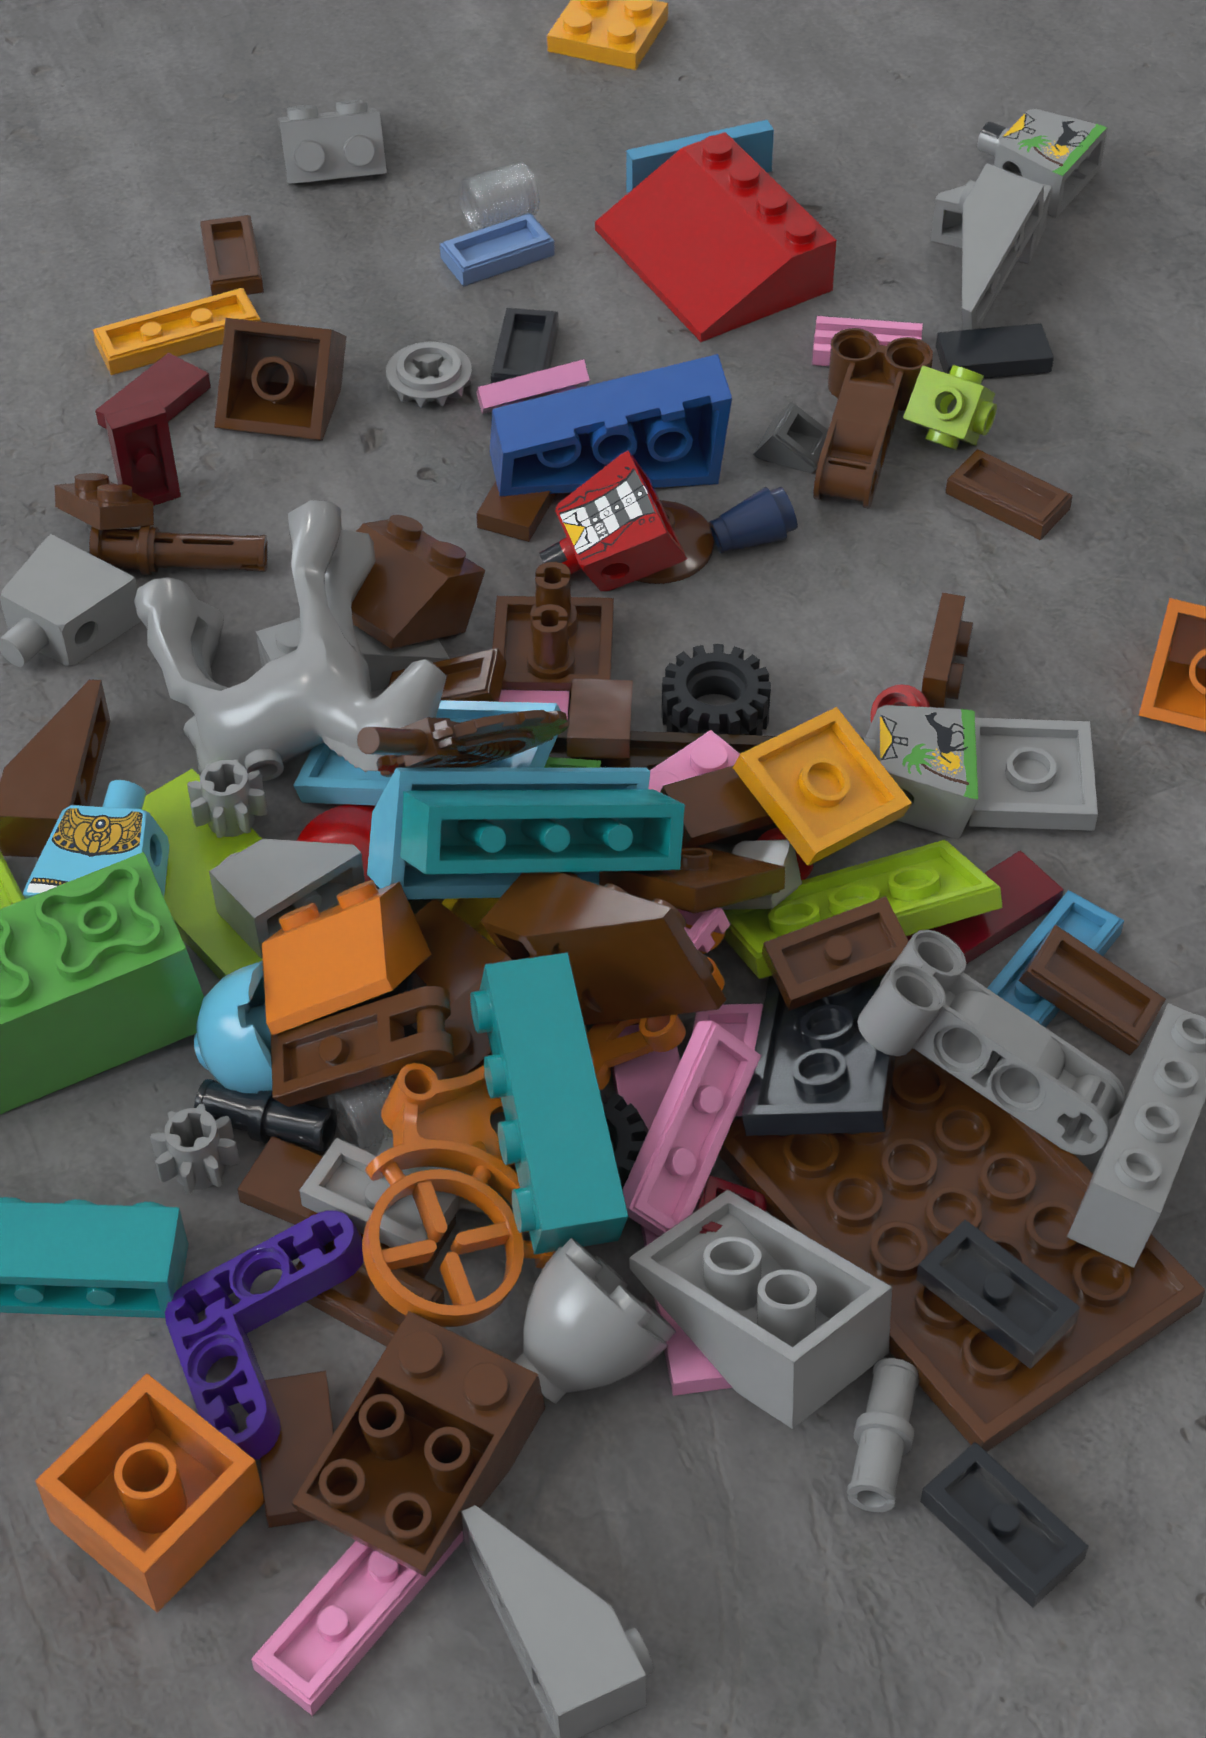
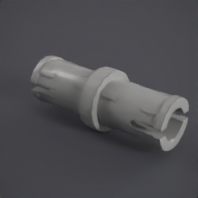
M885 1358L874 1364L872 1373L874 1376L866 1413L861 1414L857 1418L853 1436L859 1447L852 1480L848 1485V1500L856 1507L870 1512H886L894 1507L902 1456L911 1451L915 1433L909 1420L915 1390L919 1384V1375L917 1369L912 1364L895 1358Z

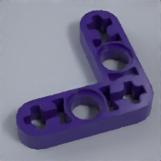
M337 1210L323 1211L312 1215L191 1280L176 1290L173 1294L172 1302L167 1303L165 1310L166 1324L198 1414L254 1460L260 1459L272 1449L278 1440L281 1427L279 1415L247 1333L347 1280L361 1267L364 1262L362 1252L363 1238L350 1218ZM334 1241L336 1249L326 1254L324 1246ZM297 1258L304 1265V1268L299 1271L292 1263ZM271 1269L282 1270L279 1282L271 1290L262 1294L250 1293L252 1283L263 1272ZM232 1293H235L240 1300L236 1305L228 1297ZM205 1310L207 1318L199 1323L197 1314ZM226 1356L238 1357L236 1368L231 1375L216 1383L206 1382L207 1372L216 1361ZM240 1403L249 1414L246 1417L248 1428L236 1434L239 1431V1426L229 1406Z

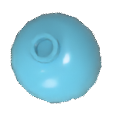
M263 961L240 968L223 977L203 998L196 1024L197 1034L194 1038V1049L200 1064L209 1070L213 1077L225 1088L241 1093L257 1094L259 1091H272L271 1033L266 1024Z

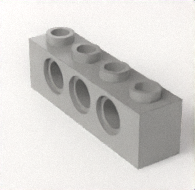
M1170 1003L1167 1004L1141 1060L1067 1235V1238L1133 1268L1162 1212L1206 1099V1018L1190 1013Z

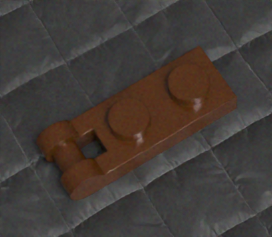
M437 986L420 987L298 1026L273 1036L271 1035L273 1099L287 1107H291L397 1074L408 1064L419 1063L430 1068L450 1064L454 1060L453 1037L445 1032V1020L451 1016L449 991ZM417 1022V1034L404 1038V1026Z

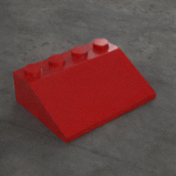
M726 132L709 136L704 140L682 147L595 221L597 233L700 342L833 291L837 240Z

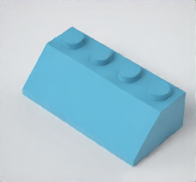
M396 768L372 812L367 875L374 880L379 889L400 881L407 899L500 898L521 873L424 874L400 857L404 791L648 789L650 771L647 768ZM599 871L572 872L582 880L599 885Z

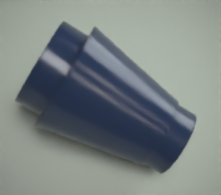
M764 487L721 514L719 518L709 521V528L716 547L720 553H724L729 550L786 540L787 533L796 530L798 524L792 503L782 487H778L770 491L767 487Z

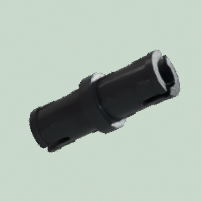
M212 1079L203 1081L197 1091L194 1108H197L199 1104H204L205 1110L214 1117L215 1121L221 1117L228 1116L231 1120L232 1128L247 1131L250 1139L267 1143L273 1136L283 1141L313 1147L318 1151H326L332 1143L337 1126V1113L335 1109L320 1108L306 1103L287 1107L273 1099L272 1091H259L257 1094L241 1093L227 1089Z

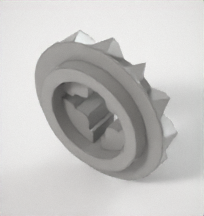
M441 342L415 343L402 348L388 361L386 366L388 389L397 392L401 402L415 399L420 408L427 402L434 401L444 406L447 397L462 398L464 387L472 384V365L468 356L455 346Z

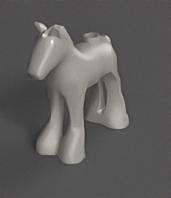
M310 500L288 513V530L292 546L291 568L300 606V641L297 650L270 661L246 682L228 688L217 684L212 677L211 665L218 650L224 625L223 614L219 609L198 600L187 583L174 578L153 579L140 586L137 590L134 600L137 615L147 628V644L163 671L169 696L171 699L187 705L195 714L185 723L184 735L189 738L195 748L197 767L200 773L205 769L204 765L220 760L233 761L235 759L245 767L247 774L259 770L262 781H267L278 777L283 772V763L302 755L322 743H325L331 750H334L339 757L343 756L355 768H361L365 772L378 771L376 762L379 757L384 755L364 754L360 751L357 737L361 729L364 727L401 728L426 717L436 718L445 686L446 675L427 659L412 662L377 698H372L370 695L371 682L368 663L361 653L353 629L351 606L376 562L374 542L367 533L342 529L341 508L331 501Z

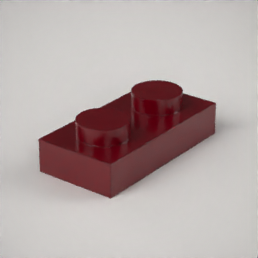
M155 399L104 415L118 484L131 486L133 493L152 501L153 506L180 498L181 493L167 413L160 400Z

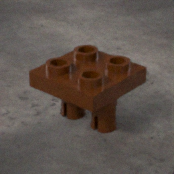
M546 562L539 565L536 569L535 596H497L492 649L498 648L507 662L501 690L570 691L571 699L572 679L611 680L614 598L571 597L570 570L566 565L559 562Z

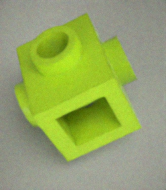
M922 365L903 419L917 426L929 429L925 439L956 450L961 440L976 446L980 434L987 435L994 422L997 405L992 403L995 393L981 385L984 376L974 371L952 365L950 373L947 374Z

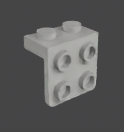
M364 99L335 102L336 111L318 113L316 104L287 107L288 117L278 118L287 183L293 184L387 173L380 112L375 108H368L367 101Z

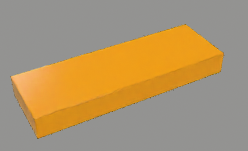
M239 288L93 329L95 344L110 374L114 375L154 364L167 353L178 357L223 344L225 318L260 321V317L245 290Z

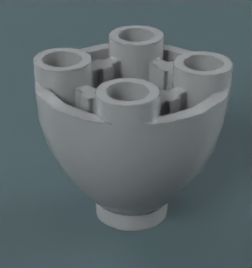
M570 1238L563 1247L559 1246L545 1264L534 1284L526 1310L523 1353L515 1361V1363L538 1374L542 1394L555 1404L568 1392L589 1391L609 1386L634 1375L655 1360L668 1347L666 1342L676 1332L646 1302L642 1304L625 1289L628 1283L599 1256L596 1255L594 1257L573 1238Z

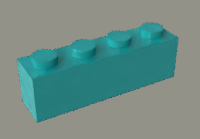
M654 789L404 791L400 857L424 874L680 870L685 804Z
M568 953L485 964L480 990L471 992L470 995L471 1013L476 1033L487 1032L492 1055L484 1057V1073L489 1096L491 1099L501 1097L506 1121L498 1122V1140L502 1160L505 1165L515 1163L520 1188L512 1190V1206L517 1229L520 1233L530 1232L534 1255L554 1252L559 1246L563 1247L570 1238L576 1240L583 1247L618 1241L628 1219V1213Z
M12 1197L0 1198V1313L165 1318L167 1303L172 1302L173 1294L182 1287L189 1246L180 1207H166L155 1202H139L133 1206L96 1205L90 1201L79 1199L68 1200L60 1204L29 1203Z

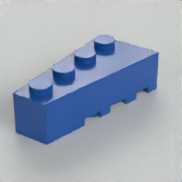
M719 355L707 356L494 408L492 410L490 456L499 496L550 491V494L573 492L626 451H629L641 466L654 488L719 484L732 396Z

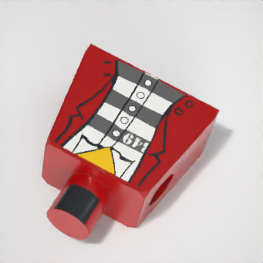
M629 451L619 455L558 503L555 512L567 537L540 552L543 564L546 562L562 563L569 568L570 575L582 568L600 591L607 592L677 565L687 559L649 477Z

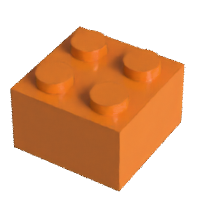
M147 1373L35 1480L51 1523L157 1613L265 1503L256 1461Z

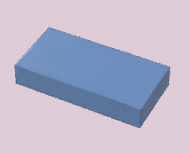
M531 213L440 243L441 259L463 286L555 255L554 240Z

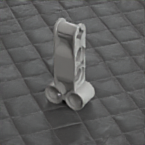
M932 930L916 932L885 974L879 988L859 1015L857 1023L865 1040L875 1049L892 1056L906 1055L914 1048L1067 1152L1088 1155L1096 1153L1104 1147L1109 1136L1108 1119L1113 1118L1120 1112L1125 1101V1090L1120 1080L1111 1071L965 974V956L958 945L950 938ZM1102 1083L1105 1088L1099 1101L1093 1104L1091 1103L1099 1084ZM1081 1116L1073 1136H1068L1067 1131L1073 1119Z

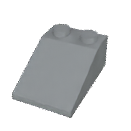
M728 1189L629 1257V1269L738 1394L792 1429L889 1353L892 1287ZM711 1221L723 1225L717 1232L699 1233L702 1230V1226Z

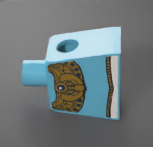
M114 780L109 783L102 807L70 805L62 810L25 886L23 896L27 899L144 852L164 897L169 841L167 835L151 814L142 810L146 791L135 783L125 780Z

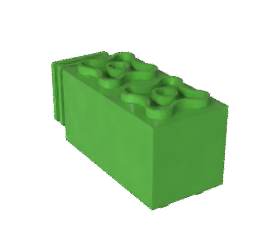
M144 852L0 909V1114L197 1033L196 1024L204 995L187 949Z

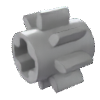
M235 759L233 761L220 760L204 765L205 769L201 773L200 782L192 781L187 784L194 825L198 827L208 823L210 829L216 833L217 838H222L223 836L234 837L251 832L250 828L254 823L255 815L263 816L267 815L268 812L261 772L257 770L247 774L245 767Z
M199 1104L197 1108L183 1109L177 1113L173 1111L168 1112L169 1120L165 1125L164 1133L157 1132L150 1136L154 1156L158 1157L155 1163L161 1182L169 1181L175 1177L184 1186L186 1194H191L194 1189H205L212 1185L218 1188L222 1186L221 1177L224 1173L225 1165L239 1164L237 1145L232 1140L234 1134L230 1118L225 1116L215 1121L214 1117L205 1110L204 1104Z

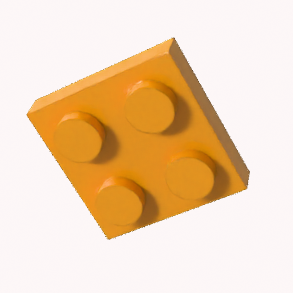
M570 0L547 34V50L552 53L636 70L668 20V3L656 0Z
M837 707L741 753L733 766L735 772L807 866L903 817L912 804Z

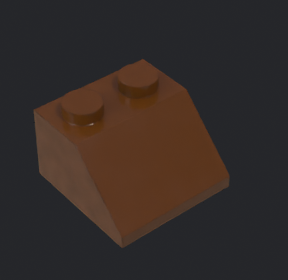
M225 318L214 428L323 441L341 391L347 336L332 329Z
M392 515L386 520L363 523L356 532L369 534L374 542L376 562L352 602L353 625L390 649L466 632L486 570L465 558L466 552L462 548L448 542L438 541L425 533L423 525L413 518L403 515Z

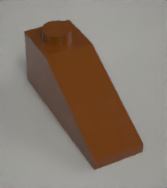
M89 679L4 767L0 780V849L3 856L39 858L62 810L70 805L90 806L111 722L102 680Z

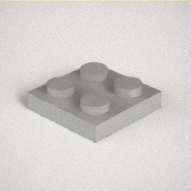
M975 718L978 801L969 818V826L1095 831L1098 808L1090 721Z

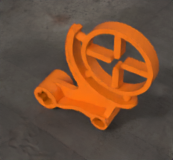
M412 1063L404 1066L400 1070L381 1109V1117L384 1124L393 1132V1147L379 1154L365 1168V1172L372 1181L385 1177L390 1185L377 1201L363 1233V1259L370 1280L380 1295L400 1313L406 1316L410 1311L441 1327L468 1325L490 1315L502 1304L512 1290L520 1275L524 1259H535L536 1268L543 1269L555 1253L554 1251L534 1255L532 1242L523 1240L522 1232L520 1233L517 1229L513 1211L496 1192L498 1191L512 1205V1190L520 1188L515 1163L505 1165L502 1160L498 1134L490 1123L491 1115L504 1112L501 1097L491 1099L485 1081L484 1065L468 1074L438 1080L436 1073L424 1064ZM416 1167H442L457 1170L430 1169L407 1176L402 1172V1170ZM435 1191L451 1193L470 1201L479 1207L494 1223L493 1225L459 1232L450 1246L451 1252L446 1254L440 1264V1271L453 1305L434 1303L417 1296L403 1286L391 1272L392 1270L429 1262L436 1251V1243L445 1234L447 1223ZM412 1194L429 1239L381 1250L379 1231L383 1214L395 1202ZM504 1245L506 1271L502 1284L486 1298L475 1301L458 1255Z

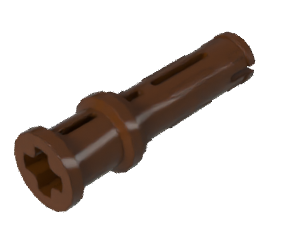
M153 525L141 526L140 529L98 530L91 526L89 554L116 568L139 569L141 575H152V572H158L159 568L171 567L266 572L268 541L267 535L235 536L227 534L159 532L158 527H153Z

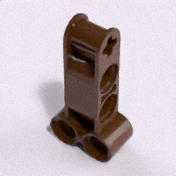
M857 328L841 330L833 336L830 347L828 389L832 395L838 398L817 466L813 491L814 499L820 500L822 495L860 501L863 502L864 508L869 509L871 507L899 410L906 411L922 365L932 368L933 351L926 342L913 337H902L894 339L887 346L879 345L875 335L869 331Z

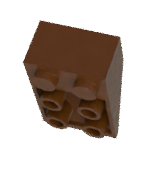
M572 872L521 873L480 921L497 947L512 960L568 953L584 1025L718 1010L727 1000L712 976L714 971L713 965L704 954L696 949L685 931L686 921L683 915L674 906L662 899L649 901L630 895L613 884L601 886L582 880Z
M409 1311L293 1499L292 1505L294 1509L426 1577L462 1532L461 1511L474 1505L479 1508L482 1507L512 1468L543 1414L545 1403L538 1374Z

